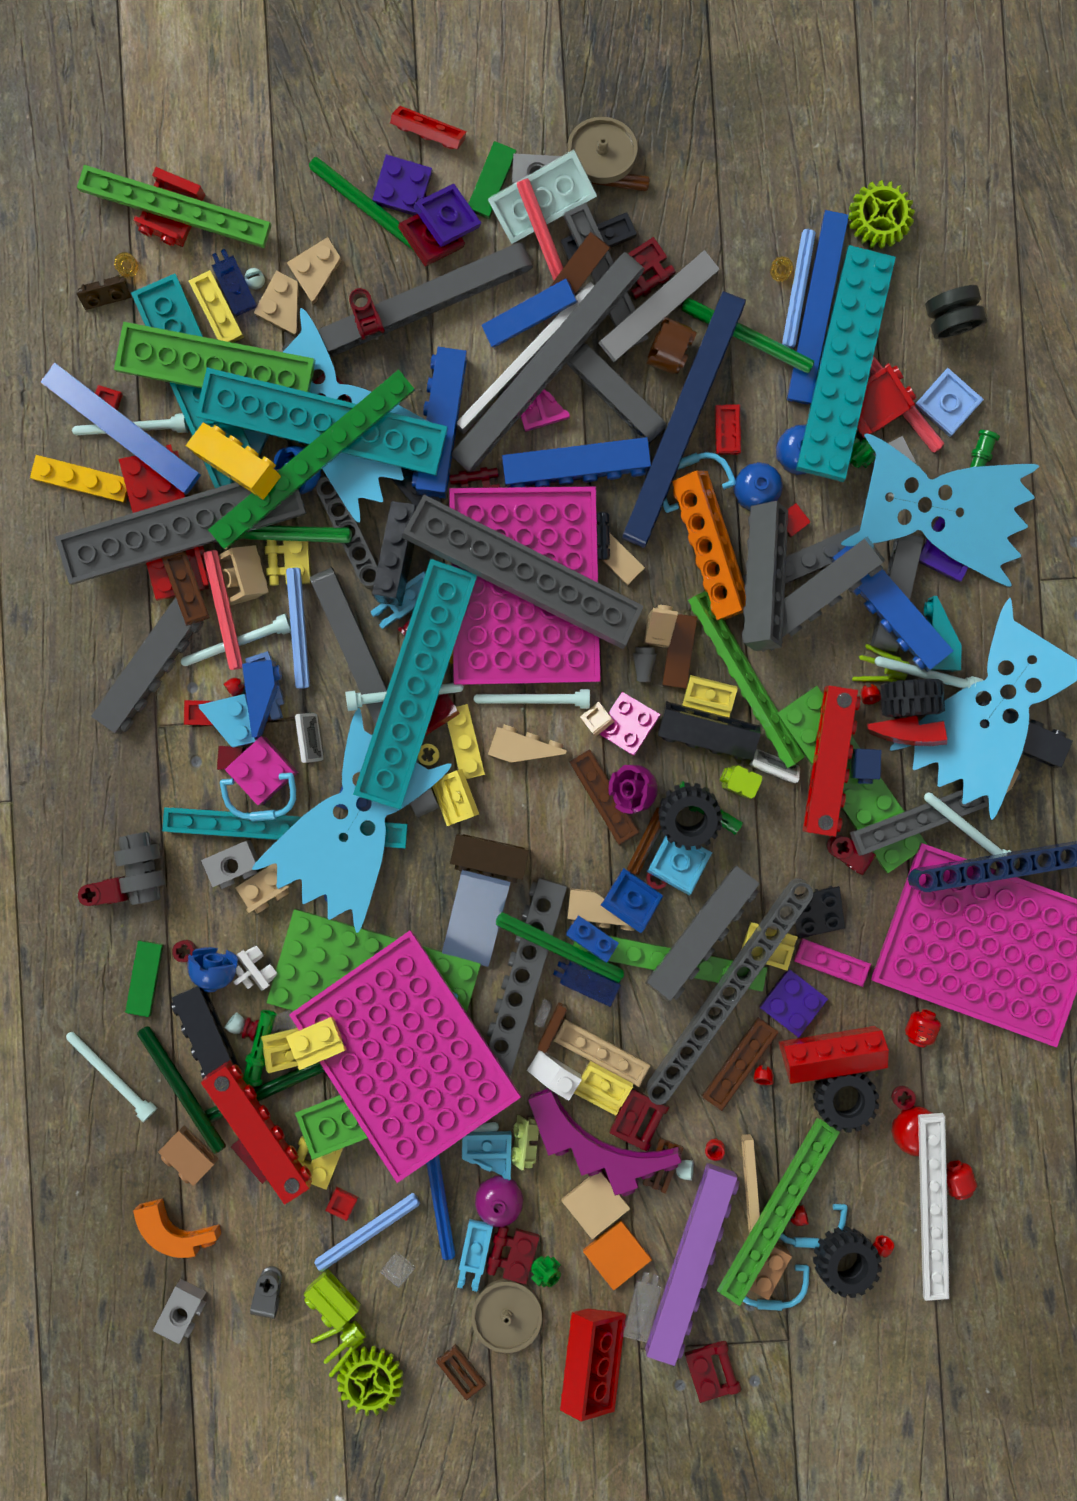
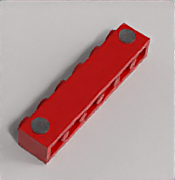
M836 686L824 687L803 832L836 837V833L841 830L842 818L839 817L840 807H844L846 800L843 787L844 783L847 784L850 772L849 769H846L847 760L851 759L853 754V745L850 744L851 735H855L857 728L854 714L855 710H859L861 697L857 696L858 690Z
M229 1060L206 1075L201 1084L285 1205L310 1188L312 1174L308 1167L302 1166L297 1159L299 1156L292 1145L288 1146L284 1140L285 1135L278 1125L275 1126L273 1124L267 1107L260 1105L256 1099L257 1094L250 1084L247 1085L245 1083L239 1066L233 1065Z

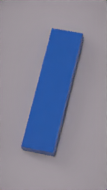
M564 279L482 324V327L491 347L495 348L576 304L578 300L569 280Z

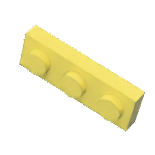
M211 270L189 280L217 339L234 343L244 338Z
M468 704L457 706L456 708L460 714L448 721L447 724L458 769H463L466 779L485 775Z

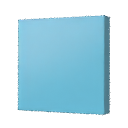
M665 836L647 872L690 896L712 852L702 846L701 849L697 850L695 846H691V850H685L684 845L678 848L675 846L674 841L670 843L667 840V836Z

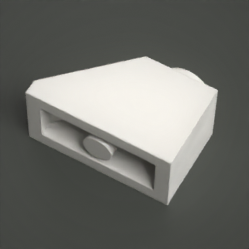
M538 1051L527 1069L529 1073L547 1088L568 1101L582 1080L580 1073L542 1051Z

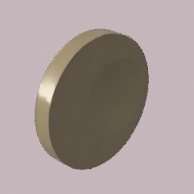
M594 117L581 122L574 128L568 139L567 153L575 150L590 182L607 184L616 182L630 173L636 162L638 147L633 132L624 123L609 117Z
M508 1279L493 1281L486 1285L474 1300L471 1313L473 1330L481 1343L493 1351L500 1353L520 1351L529 1346L540 1331L542 1324L541 1303L535 1292L528 1285Z

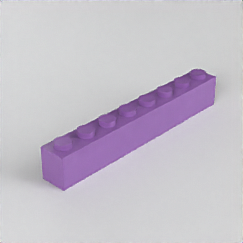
M706 1163L645 1346L646 1355L649 1358L675 1366L677 1358L681 1359L685 1348L683 1340L685 1335H689L691 1332L693 1321L690 1319L693 1311L697 1312L699 1308L700 1297L698 1295L700 1289H704L707 1284L708 1274H706L708 1265H712L716 1255L714 1247L716 1241H721L724 1228L721 1226L724 1218L727 1219L731 1211V1204L729 1202L731 1196L736 1195L739 1187V1181L734 1171Z

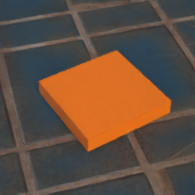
M619 1220L583 1249V1253L613 1291L652 1261L650 1255L622 1220Z

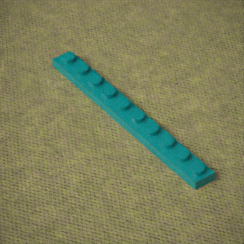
M164 807L162 832L278 840L302 816L282 815L275 820L252 822L248 819H241L230 811ZM372 821L362 822L360 825L361 833L366 836L372 835L375 832V824ZM385 822L386 835L384 847L406 848L408 824ZM341 833L339 835V840L341 842H346L348 840V835L346 833Z

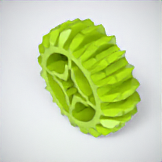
M881 180L877 186L871 182L868 185V189L862 187L859 191L860 194H855L854 202L849 206V210L852 212L849 213L848 219L853 221L850 224V229H857L854 234L855 237L863 236L862 244L867 240L871 241V248L876 243L879 244L881 249L884 248L886 243L891 247L895 244V241H902L903 235L909 233V226H912L914 219L911 217L915 214V210L910 208L913 205V200H906L908 192L900 193L901 185L897 186L896 189L892 188V181L887 186H884ZM864 204L868 207L867 211L870 214L868 221H866L863 213ZM895 208L897 209L899 215L898 225L895 223V218L892 213ZM878 212L879 214L883 213L882 217L878 216L877 218H875ZM874 227H879V228H881L883 231L877 230V229H875Z
M375 1345L372 1346L370 1352L367 1351L365 1346L362 1347L361 1354L354 1350L352 1357L347 1356L344 1360L345 1364L340 1366L339 1371L341 1374H338L337 1382L340 1384L337 1389L338 1392H343L341 1395L342 1401L349 1400L347 1404L348 1409L354 1405L356 1406V1414L363 1409L365 1410L366 1417L369 1415L370 1410H373L377 1416L380 1408L386 1412L389 1404L395 1405V1397H400L401 1395L400 1388L403 1387L404 1381L400 1378L403 1376V1371L398 1369L399 1361L392 1362L394 1356L392 1353L387 1357L384 1355V1348L380 1350V1353L376 1352ZM372 1364L371 1367L366 1369L360 1367L362 1365ZM380 1368L386 1372L390 1382H387L386 1378L381 1376L379 1373ZM375 1373L373 1383H370L368 1388H366L368 1378H371L372 1374ZM352 1380H355V1384L360 1386L361 1394L354 1388ZM372 1393L381 1394L379 1396L369 1397V1395H371Z

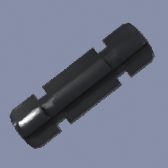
M607 512L596 513L598 524L597 559L608 560L610 559V549L608 548L610 546L609 526L607 525L609 523V514Z

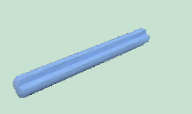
M804 229L801 235L782 341L783 345L791 349L796 345L816 234L814 230Z
M288 568L286 575L296 688L303 689L310 686L301 569Z
M411 1193L316 1258L314 1263L317 1269L323 1272L418 1207L420 1204L418 1197Z

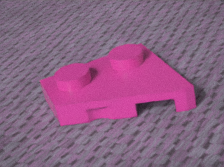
M545 389L521 415L525 432L570 419L568 411L564 410Z

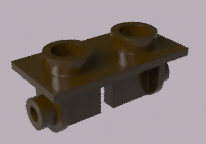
M120 275L104 279V285L102 286L99 281L86 285L82 284L81 288H78V292H76L85 310L132 298L127 288L126 277H120Z

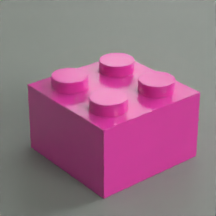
M263 736L259 737L225 769L258 806L264 805L289 782L288 779L280 780L279 774L293 773L295 776L299 773L267 737Z

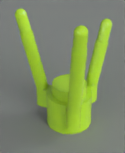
M869 644L865 645L867 649L885 658L909 664V662L902 661L901 657L891 655ZM859 656L860 660L875 664V658ZM885 668V674H888V676L852 677V681L895 682L897 679L904 681L908 674Z
M347 1321L338 1331L332 1329L310 1340L311 1344H314L343 1331V1334L340 1335L343 1343L324 1359V1364H327L346 1347L349 1348L329 1373L331 1378L339 1371L340 1366L345 1363V1358L347 1356L350 1357L352 1352L366 1338L365 1331L357 1321L352 1323Z

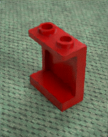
M155 167L152 174L155 179V187L200 201L204 200L206 194L200 185ZM142 211L140 218L135 216L133 219L139 228V232L148 237H152V235L158 236L163 243L169 246L176 244L183 247L192 227Z
M888 363L883 369L868 378L857 427L863 438H865L864 434H874L916 406L913 400L917 399L910 386L905 388L900 380L904 377L896 365L891 367Z

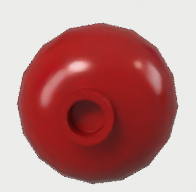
M913 1106L910 1109L901 1110L897 1118H894L891 1133L894 1142L903 1152L919 1157L918 1115L934 1113L924 1107Z

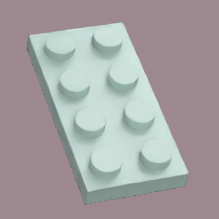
M575 150L568 152L523 178L530 180L546 224L563 216L565 212L597 197V193ZM517 182L488 198L511 244L534 232L517 188Z

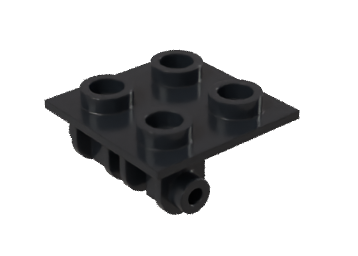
M829 886V888L821 890L815 889L811 901L795 922L798 939L845 929L839 886ZM795 893L794 895L797 896V897H800V896H802L803 894L797 895V894Z

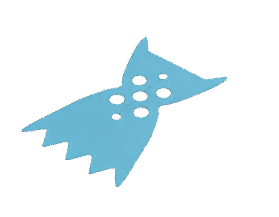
M300 308L302 331L283 352L314 358L316 360L314 370L321 369L324 371L326 376L324 382L321 384L311 382L309 393H322L326 397L338 399L339 396L346 394L350 396L352 403L358 404L371 391L348 384L337 383L334 366L323 340L308 313ZM397 405L390 411L391 413L427 421L400 405ZM340 453L322 468L347 510L359 523V498L383 502L379 477L397 480L404 479L401 467Z
M864 434L876 453V459L860 531L842 541L841 545L855 546L866 537L872 543L884 542L907 536L916 530H921L931 543L952 559L998 583L1012 586L1000 566L1021 557V554L1008 541L1007 537L1028 527L1015 512L1014 508L1035 498L1021 483L1020 479L1039 468V465L1012 464L971 467L952 471L932 480L927 477L919 466L897 449L874 435ZM910 477L916 478L919 483V487L914 493H909L905 490V482ZM943 485H949L952 488V496L948 500H942L938 495L939 488ZM889 492L894 495V499L891 502L885 499L886 494ZM923 497L930 498L932 506H934L926 513L921 512L918 508V502ZM958 508L964 509V515L962 517H958L956 515V510ZM903 509L909 510L912 515V519L907 525L900 524L897 519L898 513ZM937 516L945 520V527L940 532L934 531L931 527L932 520Z
M1011 598L1004 604L996 625L987 663L988 677L984 681L977 682L976 686L974 683L970 688L966 687L945 700L944 712L927 715L918 722L919 725L944 721L947 745L915 746L913 770L938 762V787L963 779V804L987 795L989 798L991 820L995 818L1022 755L1029 725V707L1032 704L1050 698L1077 681V659L1014 621ZM1034 655L1037 658V662L1029 664L1027 658ZM1004 660L1011 661L1014 665V670L1010 675H1002L998 671L999 664ZM1030 678H1037L1041 681L1042 687L1036 693L1026 690L1025 683ZM1010 684L1016 688L1014 698L1003 699L1000 690L1004 685ZM981 691H987L991 694L992 700L986 706H980L976 702V695ZM1009 708L1015 709L1019 714L1018 720L1012 724L1006 723L1002 718L1003 712ZM983 719L988 720L990 723L986 729L980 727V722ZM894 743L890 747V751L899 750L911 745Z
M360 708L354 713L348 733L342 769V792L327 798L303 815L252 867V870H257L276 863L278 889L301 879L303 904L326 894L329 920L351 909L356 933L360 931L381 867L386 835L385 817L399 811V809L371 801L372 805L368 811H360L356 806L359 796L353 795L356 786L353 784L352 778L355 773L361 771L372 738L371 734L364 731ZM416 762L401 809L438 782L449 771L452 764L427 769ZM338 804H343L348 808V815L344 819H337L333 815V809ZM366 820L372 821L375 824V832L370 836L363 835L360 831L361 823ZM341 833H346L348 835V840L346 842H341L339 840V835Z

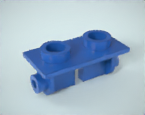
M579 915L566 932V936L606 963L619 944Z

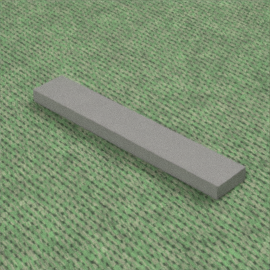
M704 250L599 342V345L613 362L616 361L715 274L719 267Z

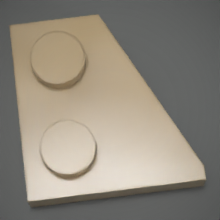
M327 237L288 261L287 264L311 303L314 304L317 302L322 288L331 279L332 272L337 269L342 260Z
M276 270L254 311L255 316L295 337L298 335V281Z

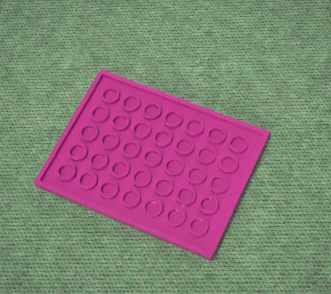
M596 487L449 488L450 508L598 583ZM451 563V566L456 567V568H459V569H462V570H465V569H463V568H461V567H459V566H457V565ZM477 576L453 648L454 685L600 682L599 637Z
M921 843L909 873L915 868L967 859ZM972 866L967 869L968 878L973 874ZM990 868L991 873L993 874L996 870ZM946 870L943 874V880L945 882L950 877V873L948 870ZM922 874L919 878L921 886L926 882L925 874ZM907 877L871 980L1057 1048L1077 993V899L1017 877L932 892L913 889L909 885Z
M412 930L289 1014L299 1031L334 1017L346 1051L320 1061V1064L396 1183L522 1097Z

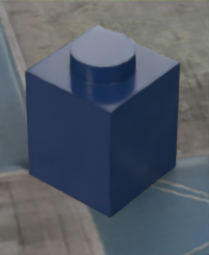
M853 749L851 778L858 779L859 784H873V779H880L882 750Z

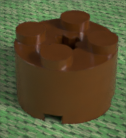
M664 317L660 324L662 329L655 335L646 364L674 375V373L678 374L681 368L683 369L688 357L685 351H687L689 345H692L697 332L693 331L689 326Z

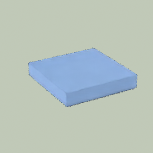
M947 368L915 403V407L951 437L984 399Z

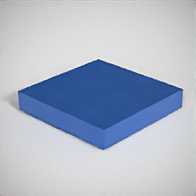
M623 868L601 903V906L642 933L662 900L663 895Z

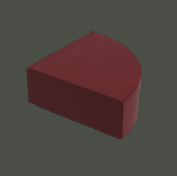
M218 746L217 770H225L244 752V747Z

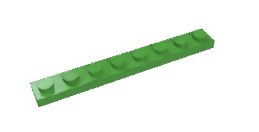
M87 165L83 166L77 189L80 192L261 248H265L272 226L270 222Z
M704 591L695 595L688 601L691 604L693 613L698 616L704 626L706 635L714 643L717 654L724 660L731 677L736 680L741 689L742 696L753 709L755 718L760 721L765 729L767 738L778 751L780 760L785 763L787 768L795 765L805 756L777 714L776 707L723 619L717 620L716 616L712 613L708 593Z
M608 935L619 943L608 960L611 962L655 970L671 949L670 947ZM574 941L573 946L594 955ZM710 956L707 961L702 959L697 966L700 970L694 978L718 983L734 960ZM766 966L762 968L748 989L763 992L767 973ZM739 968L737 971V975L745 976L748 973L749 968Z
M819 1118L812 1125L717 1289L720 1294L738 1306L742 1304L840 1133Z

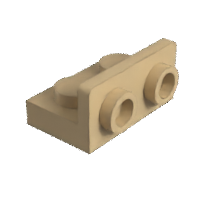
M274 863L235 889L248 907L246 909L247 912L251 913L255 910L258 914L269 907L267 902L274 897L278 901L290 893L288 888L293 886L291 882L279 889L277 888V864Z

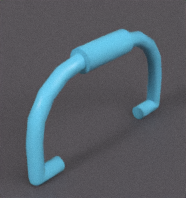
M693 453L682 458L678 470L699 462L700 459H714L722 465L729 479V482L722 484L723 489L725 490L736 484L732 470L726 460L714 453ZM667 498L665 499L663 504L665 512L669 513L679 509L678 503L669 506Z
M293 773L279 774L280 780L288 779L290 787V800L282 810L256 811L250 814L237 810L231 804L226 786L235 783L233 778L220 780L222 798L231 813L241 819H248L252 822L275 820L277 817L289 812L296 801Z
M833 1204V1210H841L838 1227L843 1231L846 1224L848 1207L845 1204ZM783 1233L779 1238L784 1243L791 1244L794 1247L819 1248L820 1246L818 1238H789Z
M795 1264V1271H803V1284L800 1293L791 1301L782 1302V1300L757 1299L755 1301L746 1296L743 1302L760 1310L777 1311L797 1305L807 1294L809 1266Z

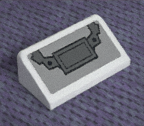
M296 714L295 720L301 762L322 761L323 752L317 714Z
M756 749L754 758L749 763L751 767L791 783L799 781V765L795 764L787 768L779 757Z

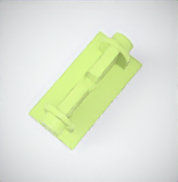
M517 1115V1122L513 1128L515 1140L514 1147L511 1149V1160L513 1165L520 1170H524V1167L533 1168V1164L536 1163L537 1145L529 1144V1141H538L539 1129L535 1117H528V1120H526L522 1116Z

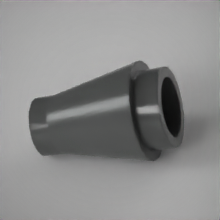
M635 647L633 657L637 681L651 682V675L657 656L655 647Z

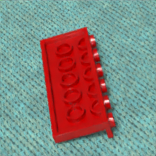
M171 444L166 445L167 449L179 457L178 450L173 451ZM137 456L118 459L133 513L185 498L181 490ZM203 546L186 550L200 591L209 589L208 582H210L207 568H204L202 562L205 552ZM162 558L147 562L146 565L156 601L176 597Z

